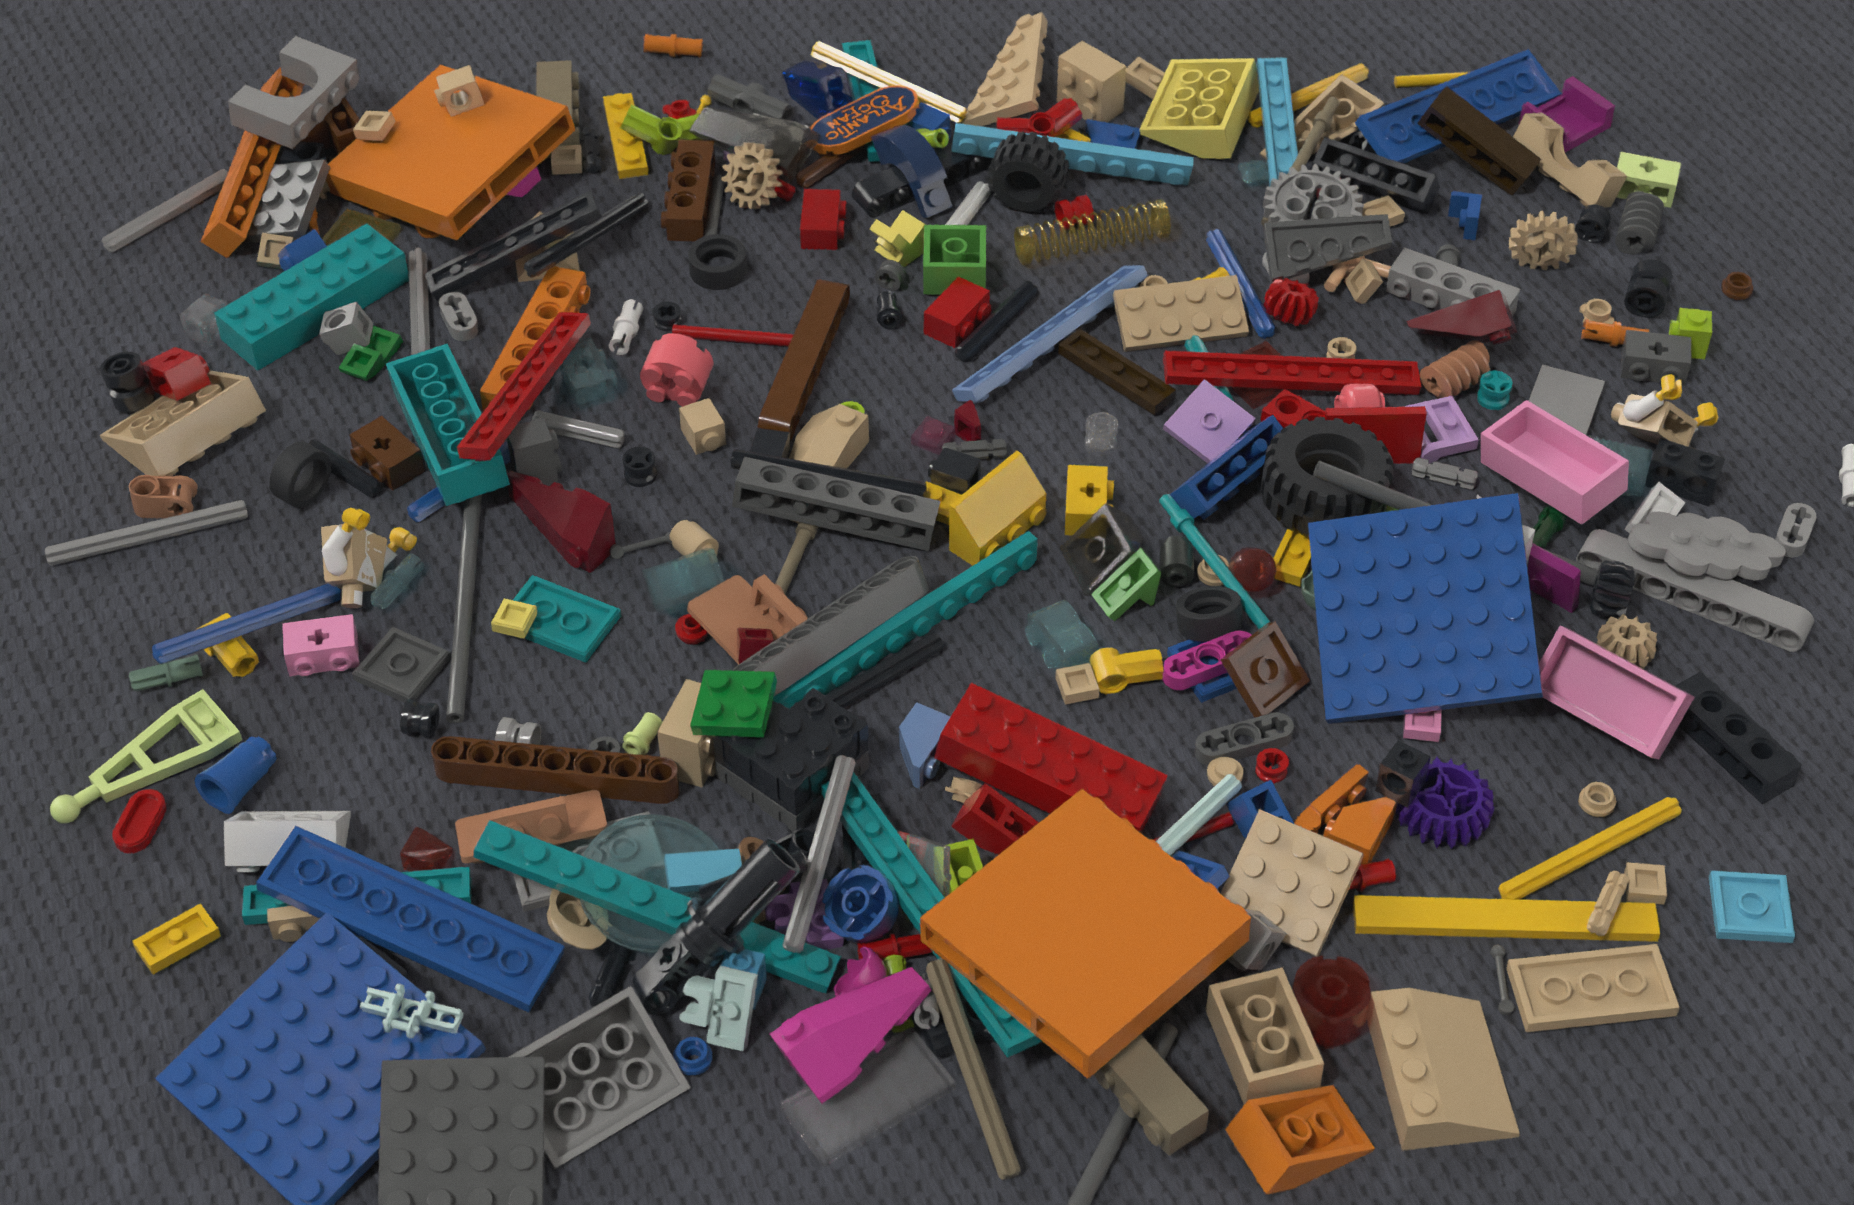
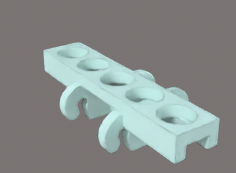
M396 984L395 986L397 994L368 987L366 991L368 994L367 998L360 1005L363 1012L386 1017L383 1020L386 1033H390L393 1028L406 1031L408 1038H413L419 1032V1025L456 1034L464 1016L461 1009L434 1003L435 994L431 991H427L425 994L427 1001L421 1000V1002L403 998L405 988L401 984ZM380 997L384 999L382 1006L371 1004L375 998ZM417 1006L418 1010L413 1011L411 1018L407 1017L406 1011L408 1008ZM431 1010L437 1011L436 1019L428 1018ZM446 1015L455 1016L453 1024L443 1022L442 1019Z

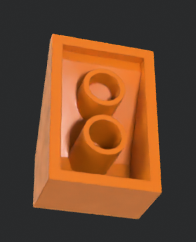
M1333 1085L1248 1100L1225 1129L1266 1195L1294 1189L1363 1157L1375 1149Z

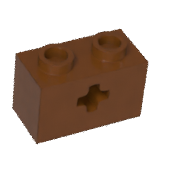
M382 415L349 434L352 445L350 454L358 466L364 465L368 468L373 477L387 485L392 491L425 472L421 450Z

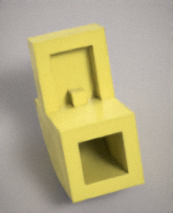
M903 210L891 227L876 219L870 227V230L878 237L875 242L879 245L875 251L905 267L924 253L925 224Z

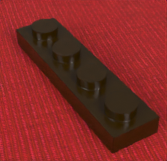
M1080 328L1059 344L1058 354L1153 415L1157 414L1176 398L1175 388L1165 384L1161 379Z

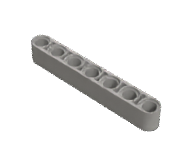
M1598 529L1592 531L1576 557L1578 563L1596 570L1605 560L1624 562L1625 565L1633 566L1636 576L1633 590L1790 652H1796L1801 649L1814 624L1812 614L1801 606L1731 579H1718L1706 573L1699 576H1691L1677 572L1664 559L1649 558L1641 555L1630 547L1626 538L1605 530Z

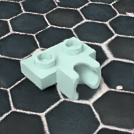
M720 966L716 971L715 980L701 976L691 977L686 982L683 992L685 995L695 998L699 1003L691 1002L686 1010L680 1014V1020L706 1027L708 1024L706 1043L744 1051L748 1045L758 974Z

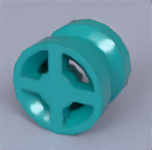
M1496 370L1484 373L1481 376L1480 389L1477 394L1479 404L1489 410L1505 408L1509 403V393L1512 389L1513 381L1511 377L1504 372Z

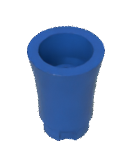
M251 736L216 764L196 775V788L209 805L225 814H230L248 791L269 771V768L277 760L276 754L266 740L259 736L257 738Z

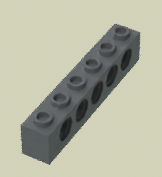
M744 457L737 475L732 507L925 551H929L940 506L939 500Z

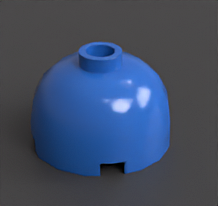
M860 865L862 868L853 870L847 868L840 871L829 882L822 902L825 904V915L823 914V918L830 930L838 936L853 943H869L884 937L893 928L898 918L900 902L894 886L884 874L867 865Z

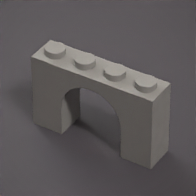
M297 36L279 52L282 76L308 85L313 89L295 97H278L244 85L228 101L231 125L291 149L302 139H305L308 133L318 123L323 121L334 106H337L342 98L357 86L359 81L356 59Z

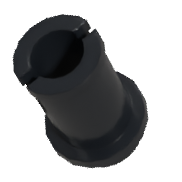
M883 291L877 296L879 307L877 321L885 329H894L902 319L901 312L897 308V296L895 293L891 295V291Z

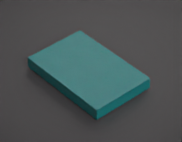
M534 575L529 578L513 599V601L537 607V616L525 639L585 663L621 617V609Z

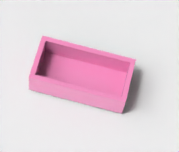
M1527 400L1481 433L1482 464L1581 525L1628 490L1629 460Z
M1561 625L1539 662L1543 698L1655 759H1660L1694 699V696Z

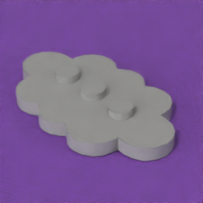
M1660 511L1651 512L1648 514L1644 524H1636L1632 527L1627 539L1630 547L1639 554L1649 558L1664 559L1677 572L1691 576H1699L1706 573L1723 580L1732 579L1736 576L1753 581L1762 580L1767 577L1770 568L1781 565L1786 553L1784 546L1777 540L1764 534L1750 533L1743 525L1725 517H1711L1707 519L1693 513H1682L1674 516Z

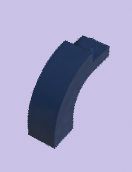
M900 125L871 136L881 165L894 164L905 175L923 218L953 207L943 182L947 175L942 163L929 142L917 130L907 125Z

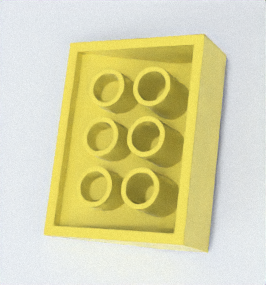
M1255 59L1171 60L1140 127V134L1200 158H1231L1259 91Z

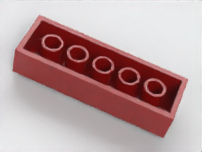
M972 682L940 733L935 759L1050 814L1083 789L1092 797L1102 800L1107 808L1117 816L1127 819L1140 833H1142L1155 809L1168 775Z

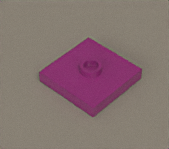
M1532 543L1527 564L1530 590L1573 613L1579 605L1581 570Z

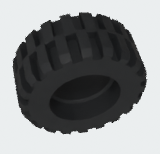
M1316 417L1314 421L1303 419L1299 420L1295 426L1292 424L1286 426L1270 441L1265 456L1261 493L1267 509L1270 510V513L1278 522L1284 521L1283 524L1292 531L1297 529L1301 531V535L1309 537L1308 523L1386 511L1387 505L1313 477L1317 463L1322 461L1391 488L1394 473L1392 456L1381 440L1377 441L1376 435L1370 430L1364 431L1361 425L1354 422L1351 424L1344 423L1343 419L1325 420V417Z

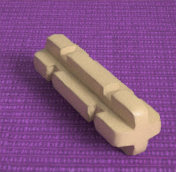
M1618 871L1609 873L1606 884L1603 886L1595 904V909L1588 920L1587 929L1589 932L1596 933L1598 936H1603L1607 933L1610 922L1620 904L1621 897L1627 888L1629 878L1626 874H1620Z

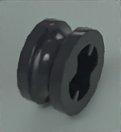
M661 302L653 309V321L657 329L672 331L673 325H681V309L676 303Z

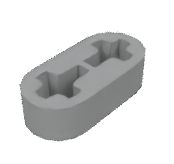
M450 292L443 295L439 300L440 312L451 336L458 341H468L476 337L479 332L477 318L464 294ZM452 306H455L459 310L454 311ZM463 322L465 327H462L459 323Z
M1793 503L1789 505L1781 521L1775 540L1784 546L1786 557H1798L1805 551L1816 520L1815 510L1806 504ZM1797 517L1803 519L1801 525L1794 523ZM1790 535L1796 537L1794 543L1788 542Z

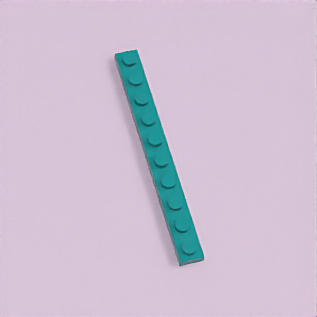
M1027 531L892 616L774 696L773 701L778 704L781 703L790 709L796 702H800L812 688L826 695L835 688L850 681L851 678L863 670L867 671L874 667L879 660L890 653L899 652L907 642L917 636H924L931 627L944 619L952 618L959 609L970 602L975 603L979 601L984 593L995 586L1004 585L1017 572L1029 569L1037 560L1038 538Z
M853 772L840 822L872 867L884 874L894 886L900 902L899 905L920 933V917L943 900L944 896ZM829 782L821 785V795L824 799ZM932 950V952H933L934 955L937 957V959H942L938 954H936V953ZM948 964L954 983L1007 1058L1041 1042L1036 1035Z
M489 820L474 848L473 858L671 935L676 933V928L682 922H687L691 918L687 903L692 898ZM751 922L740 934L744 940L743 946L746 950L765 954L766 972L815 991L827 993L841 956L808 943L804 944L803 951L800 953L787 951L783 948L785 934Z

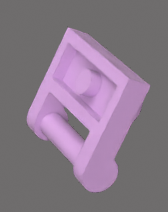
M1453 396L1405 406H1425L1426 421L1438 440L1431 443L1424 431L1420 457L1428 459L1429 463L1437 461L1443 456L1477 449L1479 439Z

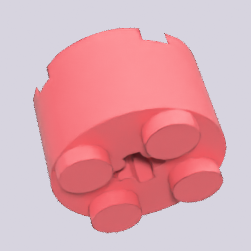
M669 333L663 335L661 340L657 341L656 339L640 372L641 382L647 389V397L654 402H663L664 399L677 401L682 407L697 402L702 395L714 363L710 352L706 348L703 352L696 347V340L681 334Z

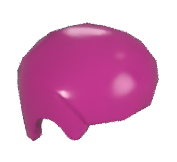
M864 946L860 949L863 956L861 960L849 959L847 961L848 972L835 985V997L887 977L885 964L871 948Z

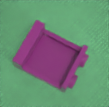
M1572 76L1564 80L1560 96L1538 108L1529 102L1523 104L1519 125L1525 113H1544L1564 128L1563 148L1566 153L1609 129L1615 105Z

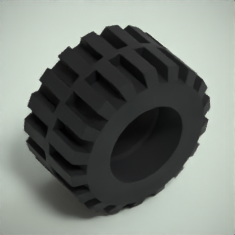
M1018 132L1017 136L1011 134L1007 136L1006 140H1002L995 152L987 174L988 187L990 191H994L993 196L995 199L1003 201L1002 205L1007 208L1009 206L1014 208L1013 211L1020 212L1021 210L1027 214H1032L1033 211L1039 214L1044 212L1045 208L1051 209L1060 197L1069 172V162L1065 160L1066 154L1063 150H1058L1059 145L1055 141L1051 143L1048 141L1049 137L1044 135L1042 137L1037 136L1035 132H1030L1029 135L1025 134V132Z

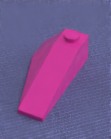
M910 967L804 1009L794 1017L786 1020L770 1036L791 1067L820 1103L823 1104L856 1079L862 1072L859 1065L871 1051L878 1053L886 1044L883 1037L893 1026L903 1024L932 990L923 978Z

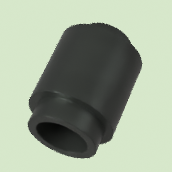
M1171 536L1164 541L1160 548V578L1167 585L1180 587L1190 583L1194 577V549L1185 537Z

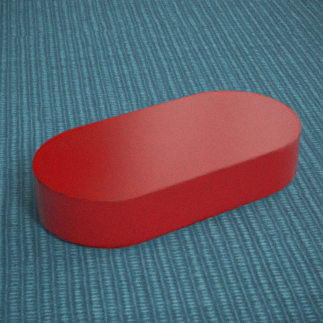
M154 789L141 790L135 793L128 801L112 832L115 846L121 852L136 853L145 849L151 842L167 810L164 796L159 791Z

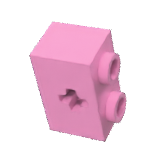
M353 614L283 623L284 658L289 676H308L319 672L345 671L349 668H357L360 665L358 635Z

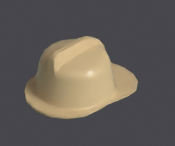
M552 888L547 919L550 928L556 935L561 937L564 942L580 949H595L606 941L607 909Z

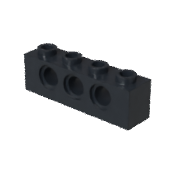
M1324 137L1312 163L1313 166L1317 164L1319 171H1323L1329 166V173L1332 175L1337 171H1341L1340 178L1350 177V186L1357 185L1360 191L1380 198L1389 195L1395 203L1425 214L1429 213L1440 189L1434 174Z
M1700 671L1675 685V687L1694 696L1679 727L1762 805L1795 785L1802 764L1797 761L1791 752L1785 750L1772 738L1766 729L1759 726L1747 715L1741 706L1734 703L1722 692L1716 683L1709 680Z

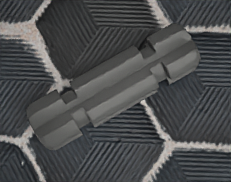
M992 439L991 443H987V440L960 442V445H956V442L944 443L942 446V450L944 447L980 458L981 460L988 459V456H993V459L1005 458L1007 454L1004 439Z

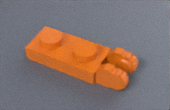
M1356 764L1315 799L1299 817L1297 816L1294 824L1317 833V830L1325 823L1327 824L1331 818L1336 820L1343 807L1348 803L1352 805L1357 804L1363 798L1367 791V788L1364 786L1369 772L1360 764Z

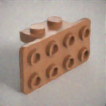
M765 574L754 580L753 587L743 577L735 575L689 601L687 607L690 615L738 665L737 628L771 629L774 640H777L808 619L805 612L800 607L795 606L785 596L782 588L774 584Z
M597 790L491 811L485 814L461 818L455 822L461 860L466 864L484 862L473 858L474 848L489 820L555 846L578 839H593L608 831L600 792Z

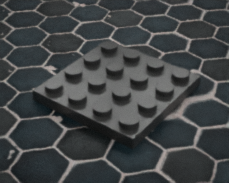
M544 1056L382 1060L378 1205H544Z

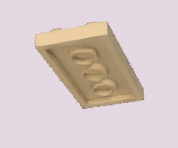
M1237 275L1114 290L1113 293L1124 352L1183 345L1186 340L1191 339L1194 335L1199 336L1203 342L1246 337L1249 333Z
M1657 944L1509 959L1506 967L1526 1032L1677 1016L1680 1008Z

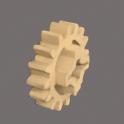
M743 143V146H735V154H727V158L730 161L729 165H723L722 167L727 171V175L722 177V181L728 182V186L724 190L725 193H733L730 201L739 202V207L760 209L761 206H768L770 204L769 198L777 197L774 188L781 187L782 185L777 181V176H780L782 171L776 170L775 167L780 162L779 159L771 158L773 150L765 149V144Z
M1540 211L1539 217L1535 218L1529 213L1527 214L1526 222L1517 220V228H1511L1509 250L1512 251L1513 259L1519 258L1520 266L1529 263L1530 269L1541 266L1542 270H1547L1548 265H1552L1557 269L1559 268V261L1568 263L1569 255H1575L1578 242L1575 225L1573 223L1568 224L1566 216L1557 219L1556 212H1552L1548 217L1545 216L1543 211Z

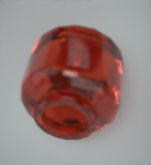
M1246 547L1237 551L1229 564V570L1244 589L1249 592H1259L1268 588L1274 581L1277 572L1276 563L1272 556L1265 550L1255 547Z

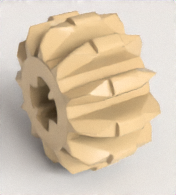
M1622 614L1619 619L1610 617L1606 624L1602 625L1598 631L1597 644L1644 669L1655 656L1657 633L1651 631L1650 623H1640L1638 616L1634 619H1628Z

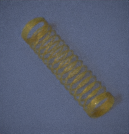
M1157 199L1152 202L1147 201L1145 205L1138 203L1136 207L1128 205L1127 209L1121 206L1117 211L1111 208L1108 213L1101 210L1099 214L1091 212L1090 216L1084 213L1080 218L1074 215L1071 220L1064 217L1061 222L1055 219L1052 224L1045 221L1042 226L1039 223H1035L1033 228L1029 225L1019 226L1014 231L1016 253L1022 265L1032 264L1034 257L1038 263L1041 261L1040 245L1035 233V227L1039 226L1041 229L1043 254L1045 259L1049 261L1051 252L1044 230L1045 224H1048L1051 228L1052 251L1055 258L1059 259V241L1054 230V223L1057 222L1060 226L1062 251L1068 257L1070 252L1069 243L1063 227V222L1067 220L1069 223L1071 248L1073 253L1078 255V238L1072 224L1073 219L1076 218L1079 222L1080 245L1082 251L1086 254L1088 252V240L1082 223L1083 217H1086L1088 220L1089 242L1092 250L1095 252L1098 248V241L1094 225L1091 221L1092 215L1097 217L1098 239L1100 246L1105 250L1107 248V237L1100 218L1102 213H1105L1107 216L1106 229L1111 247L1115 248L1116 233L1119 243L1122 246L1125 245V229L1129 242L1134 244L1135 231L1132 219L1128 213L1131 207L1135 211L1134 225L1140 242L1144 241V228L1150 241L1153 240L1154 232L1159 239L1167 238L1171 233V219L1168 207L1162 199ZM1148 204H1151L1150 214L1147 209ZM1139 206H1142V207L1144 208V211H1143L1144 227H1143V223H1142L1141 216H1140V214H1139V212H1138V207H1139ZM1121 209L1125 211V229L1119 215ZM1111 211H1114L1116 214V233L1110 217ZM1146 214L1150 223L1151 237L1147 228ZM1137 217L1139 219L1141 227L1142 238H1140L1138 231ZM1128 219H1129L1130 226H1131V231H1132V240H1131V237H1130V234H1129V229H1128ZM1118 220L1122 229L1123 242L1120 237ZM1109 223H1110V225H1111V229H1112V233H1113V241H1114V244L1112 243L1111 236H1110ZM1100 225L1103 232L1104 245L1101 239ZM1028 228H1030L1032 232V239L1028 231ZM1091 228L1094 236L1095 248L1092 242ZM1081 229H1082V232H1083V235H1084L1085 248H1084V245H1083ZM1072 232L1075 239L1076 251L1073 244ZM1053 235H1054L1055 242H1056L1057 253H1056L1055 246H1054ZM1063 235H1064V238H1065L1067 253H1066L1065 247H1064ZM1044 238L1047 246L1048 256L1045 249ZM1035 242H1036V245H1037L1038 256H1037V253H1036Z

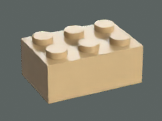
M1283 968L1209 985L1206 1013L1244 1105L1251 1099L1320 1087L1324 1062Z

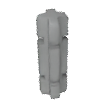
M1419 457L1415 459L1412 467V475L1414 477L1425 479V476H1428L1430 481L1452 486L1458 483L1461 484L1460 488L1469 490L1474 489L1478 477L1475 470L1465 468L1464 471H1460L1458 466L1436 461L1430 464L1428 459Z

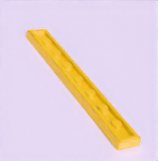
M1354 895L1353 899L1355 934L1658 942L1660 937L1655 903L1620 902L1607 933L1603 936H1598L1587 929L1588 920L1595 909L1596 902L1365 895Z

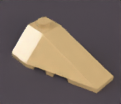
M1341 74L1294 120L1298 154L1313 128L1314 118L1319 111L1323 110L1330 97L1337 98L1340 104L1333 115L1334 121L1327 132L1323 133L1312 155L1318 152L1324 137L1338 141L1357 131L1359 128L1355 122L1359 116L1384 107L1385 103ZM1265 148L1260 155L1267 160Z
M842 404L813 415L796 435L789 459L847 469L869 442L868 415Z

